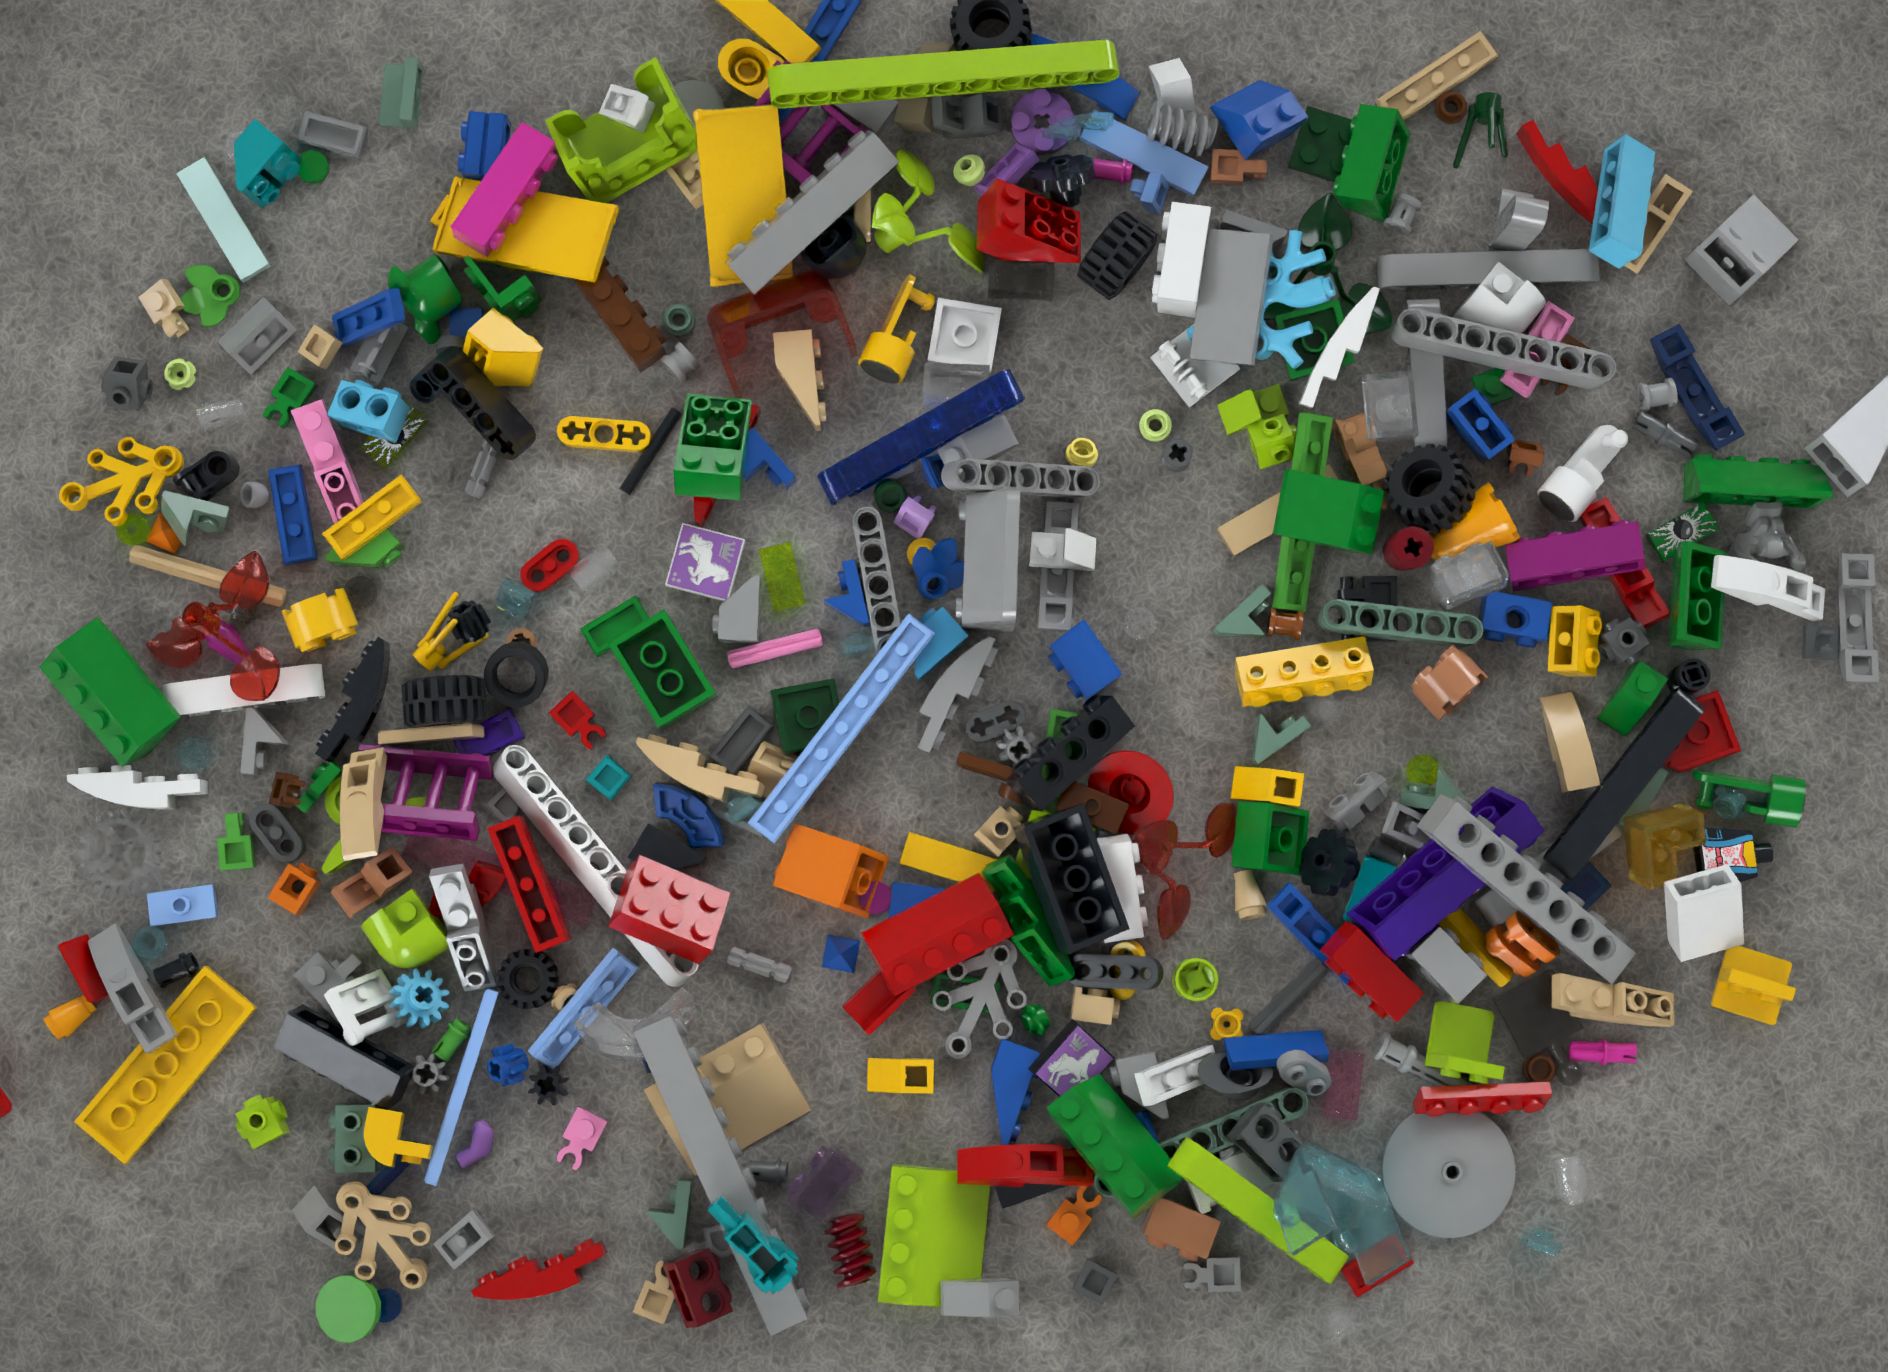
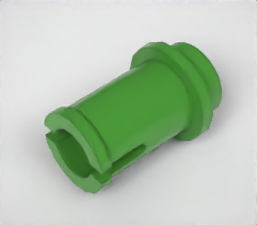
M456 1018L454 1022L450 1021L448 1023L449 1029L436 1046L432 1048V1052L446 1062L451 1060V1057L464 1040H469L472 1028L459 1018Z

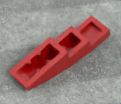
M1534 119L1523 124L1516 134L1533 163L1552 188L1578 214L1593 225L1598 188L1586 165L1574 170L1560 142L1548 147Z
M1607 497L1590 504L1579 517L1584 527L1596 526L1597 528L1608 527L1612 523L1621 520ZM1647 567L1644 570L1608 575L1633 621L1638 620L1646 629L1669 618L1670 611L1654 587L1655 580Z

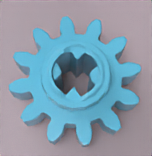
M417 968L409 972V977L402 974L397 978L398 985L393 986L389 990L393 996H397L396 999L389 1003V1007L399 1008L400 1011L396 1014L395 1019L399 1020L406 1016L408 1018L406 1022L408 1028L418 1021L420 1028L424 1029L429 1025L430 1021L433 1023L438 1022L442 1018L439 1012H444L449 1008L446 1002L441 1001V999L449 994V991L439 989L438 986L443 982L442 978H438L434 982L430 979L432 976L431 970L425 972L421 977ZM421 995L424 1000L419 1003L415 997Z

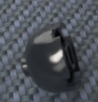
M842 214L843 218L836 219L805 248V252H800L807 266L823 278L837 280L853 274L858 270L866 255L867 245L865 236L859 225L847 214Z

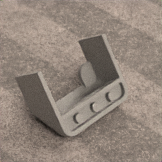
M1004 489L966 493V500H960L959 520H965L963 598H956V617L962 618L963 630L1014 631L1017 609L1020 490Z

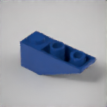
M1001 1039L991 1067L1002 1145H1008L1009 1141L1016 1142L1022 1125L1016 1122L1020 1109L1027 1110L1033 1093L1027 1090L1031 1077L1038 1079L1028 1068L1040 1054L1037 1050L1005 1039Z

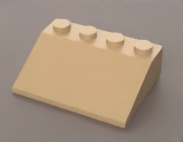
M764 1023L700 1058L702 1065L697 1068L703 1079L708 1076L716 1094L711 1099L716 1109L719 1107L723 1108L729 1122V1126L725 1127L729 1139L734 1137L737 1139L741 1150L811 1111ZM657 1084L644 1089V1092L693 1174L695 1176L698 1175Z

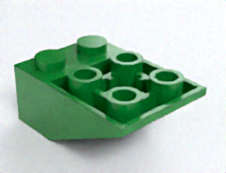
M687 393L673 469L676 495L741 500L752 399Z

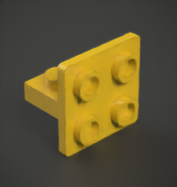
M1742 946L1726 949L1711 999V1006L1765 1024L1775 1025L1782 1001H1793L1796 988L1787 986L1792 963Z

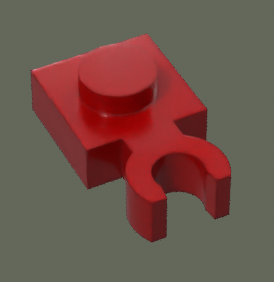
M573 690L548 712L570 737L580 732L582 744L590 750L595 748L589 742V735L592 732H598L603 738L607 737L603 728L598 725H592L589 722L596 715Z

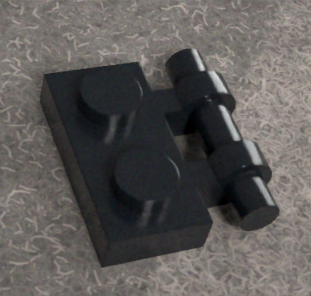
M1364 576L1362 578L1363 589H1353V577H1340V590H1337V599L1363 600V602L1398 606L1397 576ZM1363 612V618H1360L1362 625L1367 628H1373L1375 624L1373 615ZM1342 614L1341 619H1338V624L1342 622ZM1398 616L1393 618V626L1396 630H1398ZM1341 634V640L1354 638V635ZM1365 637L1366 642H1397V640Z

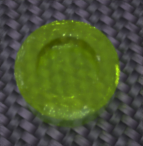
M1420 754L1408 761L1405 772L1410 783L1419 782L1430 786L1436 782L1438 763L1433 757Z

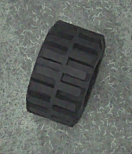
M957 0L958 6H953L950 28L956 51L1028 46L1032 44V26L1027 4L1023 3V0ZM987 19H999L1009 25L1001 35L993 38H984L974 33L978 24Z
M1127 211L1120 213L1108 224L1093 243L1079 266L1077 277L1107 300L1116 297L1142 267L1156 245L1158 234Z
M1426 444L1425 448H1421L1419 445L1413 447L1411 453L1406 451L1401 454L1403 458L1400 461H1394L1391 465L1393 470L1388 471L1385 477L1388 481L1384 484V490L1387 493L1385 497L1407 527H1420L1427 532L1430 530L1432 534L1440 533L1441 528H1445L1447 531L1452 528L1451 524L1457 521L1459 523L1464 519L1461 515L1463 511L1469 513L1472 507L1469 501L1475 499L1473 491L1475 483L1461 460L1451 449L1448 450L1446 446L1440 444L1437 448L1434 444ZM1440 481L1434 491L1419 497L1428 485Z
M472 675L432 676L412 679L401 685L405 726L419 728L462 723L481 724L488 720L486 685L483 678Z

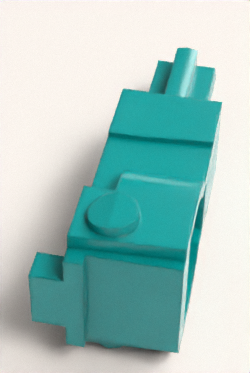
M723 1196L716 1198L707 1210L724 1227V1239L738 1254L740 1253L748 1261V1269L753 1277V1283L765 1293L770 1291L774 1294L776 1291H781L793 1280V1276L798 1272L796 1267L798 1266L797 1260L799 1258L796 1253L789 1249L780 1239L767 1237L746 1211L740 1216ZM762 1245L778 1261L766 1274L753 1260L752 1255Z

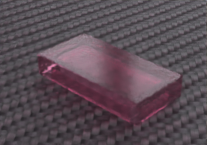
M1330 1050L1328 1071L1332 1082L1325 1091L1323 1116L1357 1120L1364 1054Z

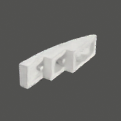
M1372 287L1347 314L1327 342L1309 376L1298 405L1313 408L1322 378L1335 381L1345 351L1355 354L1360 351L1380 288Z

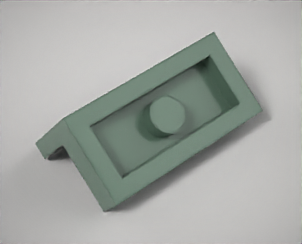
M405 57V65H385L379 116L380 126L417 129L424 68L419 58Z

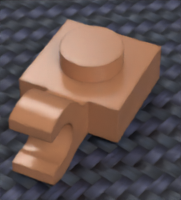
M1213 149L1210 184L1243 185V176L1252 179H1265L1267 161L1244 160L1239 150Z

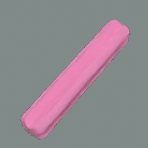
M813 629L729 650L727 657L731 668H737L821 647L823 639L820 630Z

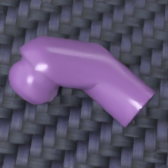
M480 1120L474 1123L471 1129L473 1132L471 1146L456 1154V1158L463 1169L490 1153L494 1132L488 1122Z

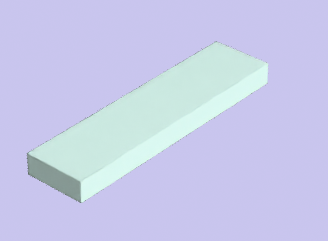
M204 157L176 173L243 283L271 267Z

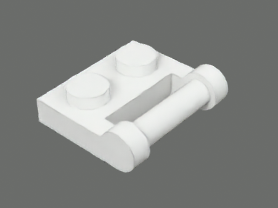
M382 969L331 988L324 994L343 1028L344 1039L350 1046L363 1042L365 1037L391 1026L397 1028L407 1022L408 1018L406 1016L399 1020L395 1019L396 1014L400 1011L398 1007H389V1003L396 999L397 996H393L389 992L392 987ZM384 1006L387 1010V1014L361 1025L356 1019L357 1016Z

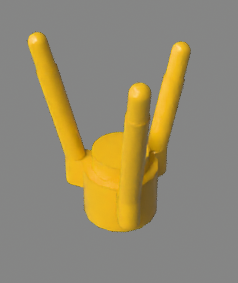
M454 592L425 637L417 644L419 648L413 653L416 660L430 672L437 666L443 670L451 661L489 637V634L486 632L484 638H480L474 643L468 642L447 656H444L447 649L441 642L458 623L457 619H452L436 638L433 636L459 596L458 592Z

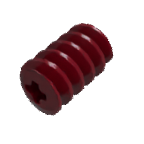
M1412 526L1396 531L1384 543V560L1390 567L1399 571L1422 567L1433 555V540L1429 533L1420 527ZM1411 545L1412 551L1406 554L1404 548Z
M851 1213L824 1220V1222H832L833 1226L824 1231L825 1235H833L836 1238L827 1244L828 1248L838 1249L839 1251L830 1259L842 1264L833 1272L836 1275H844L845 1278L836 1284L837 1288L865 1283L871 1280L869 1277L876 1273V1267L865 1265L873 1260V1254L862 1252L870 1246L869 1240L860 1239V1237L867 1233V1227L857 1226L858 1223L864 1220V1214Z

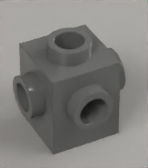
M118 356L113 358L104 372L101 384L102 392L106 393L107 406L121 408L126 411H139L146 399L151 398L153 382L148 379L147 361Z
M1631 616L1622 621L1616 617L1602 627L1604 633L1599 636L1598 649L1602 656L1608 662H1612L1614 666L1624 661L1630 665L1644 655L1641 649L1649 644L1646 638L1648 634L1644 626L1638 620L1633 621ZM1623 634L1629 641L1630 645H1627L1622 641Z

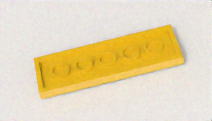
M204 966L165 1012L179 1036L152 1053H145L139 1043L74 1122L123 1164H128L258 1007L209 966Z

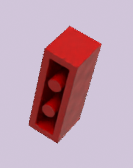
M1347 921L1320 949L1328 958L1324 962L1326 966L1338 976L1343 973L1350 980L1346 985L1360 998L1365 995L1371 1001L1368 1007L1382 1020L1387 1016L1398 1022L1424 994L1357 926Z

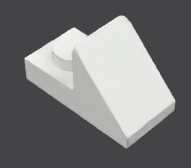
M611 84L598 114L639 132H644L655 108V103L648 100L649 97L639 91Z
M1069 528L1065 529V534L1032 532L1029 566L1094 571L1096 538Z

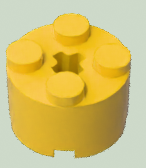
M344 588L334 590L336 595L327 597L325 592L291 605V610L284 609L281 611L296 649L300 648L302 652L308 651L309 653L327 646L325 640L332 637V640L338 639L340 641L357 634L355 628L358 626V622Z

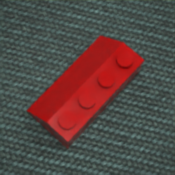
M979 873L861 932L889 991L895 996L1014 935L1000 905Z

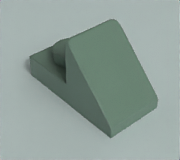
M164 490L161 513L181 543L186 546L191 526L199 527L206 532L225 533L229 506Z
M1262 584L1220 622L1212 632L1216 636L1262 639L1265 636L1264 632L1248 615L1251 613L1254 618L1257 617L1269 605L1265 600L1270 596L1271 592Z
M1259 714L1256 721L1251 757L1253 765H1258L1311 727L1304 715L1297 720L1290 716L1277 726L1280 732L1276 734L1265 717Z
M1438 765L1435 790L1429 789V785L1419 782H1411L1409 786L1402 785L1400 804L1430 809L1441 794L1451 799L1458 796L1466 802L1467 799L1443 768Z
M680 1178L677 1185L671 1186L669 1205L675 1206L674 1211L652 1208L647 1211L676 1249H684L686 1247L694 1179Z

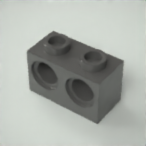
M1265 1104L1251 1106L1227 1136L1273 1182L1288 1181L1312 1151L1304 1144L1305 1139L1298 1131L1288 1128L1281 1121L1282 1116L1275 1108ZM1258 1121L1263 1126V1134L1261 1137L1256 1132V1124ZM1281 1145L1285 1147L1287 1152L1285 1160L1279 1154Z

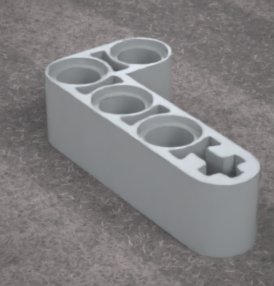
M1501 188L1497 200H1500L1499 209L1494 213L1492 229L1495 230L1494 236L1488 246L1489 248L1504 251H1524L1543 230L1548 215L1549 201L1536 199L1534 194Z

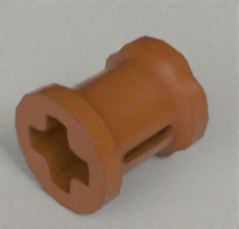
M1270 608L1266 636H1272L1273 634L1293 636L1294 640L1299 641L1303 627L1304 612L1298 611L1297 614L1279 612L1276 608Z

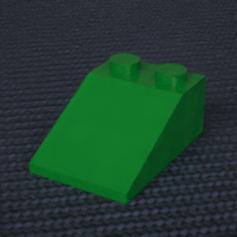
M1285 469L1272 534L1344 552L1372 555L1385 490L1359 483Z

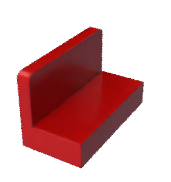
M878 970L842 1007L869 1036L916 991V988L914 986L895 996L889 991Z

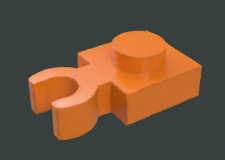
M1088 1186L1078 1187L1076 1191L1077 1199L1074 1203L1065 1198L1046 1223L1047 1227L1072 1246L1092 1221V1218L1085 1212L1088 1208L1096 1207L1102 1199V1196L1098 1193L1092 1201L1084 1200L1083 1192Z

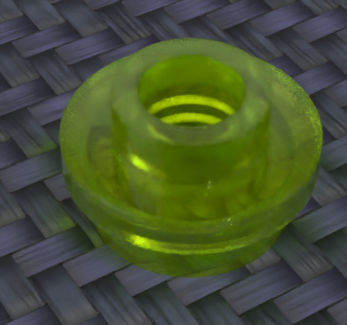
M135 513L128 514L126 522L123 525L116 526L118 539L128 546L142 544L146 541L150 532L147 520ZM136 524V532L129 535L127 533L128 526Z

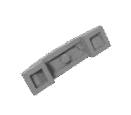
M1046 501L1044 533L1065 534L1066 528L1077 531L1079 503ZM1041 567L1038 629L1069 631L1071 629L1074 570Z
M1842 553L1839 555L1836 579L1837 627H1839L1838 657L1844 682H1879L1878 650H1873L1871 589L1875 587L1874 554Z

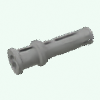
M1387 1032L1380 1036L1372 1053L1373 1059L1378 1061L1381 1058L1396 1066L1397 1071L1401 1073L1411 1072L1437 1086L1472 1085L1473 1082L1468 1081L1469 1078L1462 1075L1460 1079L1440 1075L1441 1069L1424 1066L1426 1057L1420 1055L1415 1046L1411 1044L1405 1046L1392 1039L1391 1034Z

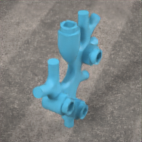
M1289 230L1285 256L1281 259H1276L1273 251H1271L1258 345L1263 342V348L1258 351L1257 346L1256 359H1267L1276 351L1286 359L1293 369H1296L1303 363V360L1293 348V342L1297 338L1313 333L1311 322L1307 321L1283 330H1274L1265 323V309L1274 302L1283 303L1295 308L1311 307L1330 301L1331 297L1336 295L1330 277L1324 278L1319 276L1299 284H1293L1290 281V276L1293 272L1326 261V256L1323 249L1302 254L1300 251L1302 232ZM1277 270V276L1272 279V273ZM1194 326L1187 328L1190 340H1192Z

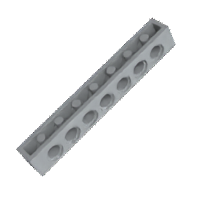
M1441 794L1417 824V827L1597 977L1613 984L1636 954L1626 945L1629 939L1614 928L1611 931L1604 926L1607 921L1595 911L1590 910L1588 913L1582 907L1585 902L1570 891L1567 894L1560 889L1563 883L1548 872L1543 875L1538 871L1541 865L1525 853L1523 856L1515 851L1518 845L1503 834L1498 837L1493 833L1496 827L1481 815L1477 818L1470 813L1473 808L1470 804L1458 796L1451 799ZM1464 825V831L1461 835H1458L1460 828ZM1487 845L1485 853L1482 854V849ZM1510 864L1508 871L1504 874L1505 868ZM1532 883L1531 889L1527 892L1529 885ZM1554 902V906H1553V908L1550 910V906H1551L1552 903Z

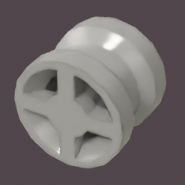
M680 342L674 346V351L670 355H664L660 358L662 364L680 383L686 380V375L691 370L696 371L700 367L695 357Z

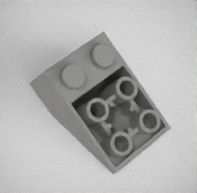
M1753 194L1684 260L1728 305H1731L1767 272L1798 239Z

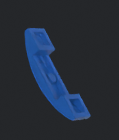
M1032 33L1031 45L1057 43ZM1120 77L1107 83L1068 86L1097 102L1098 107L1124 121L1140 94L1138 90Z
M1288 882L1266 907L1311 954L1324 963L1328 958L1320 949L1337 930L1312 907L1313 904ZM1329 969L1345 985L1350 981L1343 973L1338 976Z

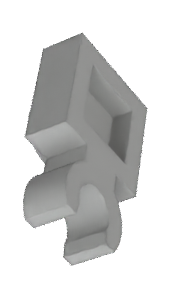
M1239 1256L1208 1257L1205 1259L1206 1267H1200L1197 1263L1191 1261L1182 1264L1183 1269H1193L1196 1272L1194 1280L1183 1281V1286L1193 1289L1206 1282L1207 1292L1241 1291Z

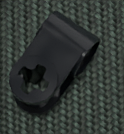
M212 451L192 466L179 472L173 481L176 486L182 487L187 496L208 501L238 477L240 466L232 456L221 451ZM226 460V471L221 475H217V464Z

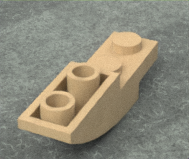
M652 734L648 735V739L637 737L636 744L658 768L695 792L725 803L728 801L730 791L762 799L765 785L757 781L758 776L744 771H739L738 776L725 773L726 767L713 763H707V767L704 768L706 757L698 752L699 747L683 742H680L679 747L667 745L668 739Z
M384 747L351 753L350 763L343 765L340 791V835L344 861L364 859L378 855L384 817V808L381 803L387 763Z
M1563 973L1552 975V1008L1569 1011L1570 1016L1630 1025L1674 1026V993L1624 982L1609 984Z

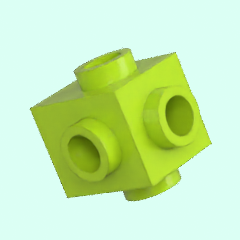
M1284 414L1246 425L1250 446L1260 469L1293 459L1297 429L1295 425L1289 426Z
M261 1094L254 1096L242 1103L243 1110L235 1113L238 1119L236 1122L237 1130L244 1140L248 1139L252 1149L261 1148L291 1132L285 1121V1118L288 1117L286 1109L280 1100L275 1101L273 1096L264 1099Z

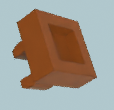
M1515 439L1507 446L1509 473L1513 474L1516 465L1519 463L1527 465L1525 469L1526 477H1530L1533 474V465L1541 467L1544 458L1542 444Z

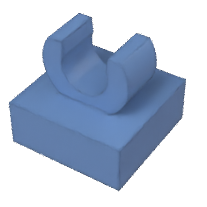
M1150 171L1147 181L1133 179L1130 192L1135 193L1134 197L1140 199V202L1148 212L1160 215L1170 185L1162 173Z

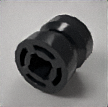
M1688 659L1668 673V688L1672 692L1677 687H1681L1689 695H1693L1709 683V668L1699 659Z

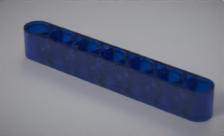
M1011 370L1000 371L825 469L817 475V478L831 506L839 504L838 500L846 496L851 498L881 480L938 450L959 435L1023 402L1025 397Z

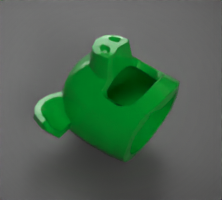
M433 254L409 272H403L397 266L390 269L388 275L389 289H400L402 303L414 317L415 330L428 344L436 343L440 337V330L436 321L447 315L464 300L453 283L445 262L438 255Z

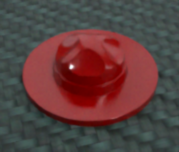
M1117 751L1101 759L1090 774L1088 787L1130 805L1118 831L1120 833L1142 835L1152 832L1160 827L1171 813L1174 803L1172 782L1164 768L1148 755L1136 751Z

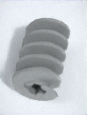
M1154 101L1147 119L1146 131L1148 132V142H1152L1156 135H1160V145L1164 146L1167 140L1171 138L1172 149L1176 150L1179 144L1184 142V152L1188 153L1194 145L1196 146V156L1200 157L1203 151L1212 145L1218 121L1213 118L1208 122L1207 116L1202 114L1196 119L1195 112L1188 111L1184 115L1183 109L1178 107L1172 112L1171 106L1168 104H1164L1159 108V102Z

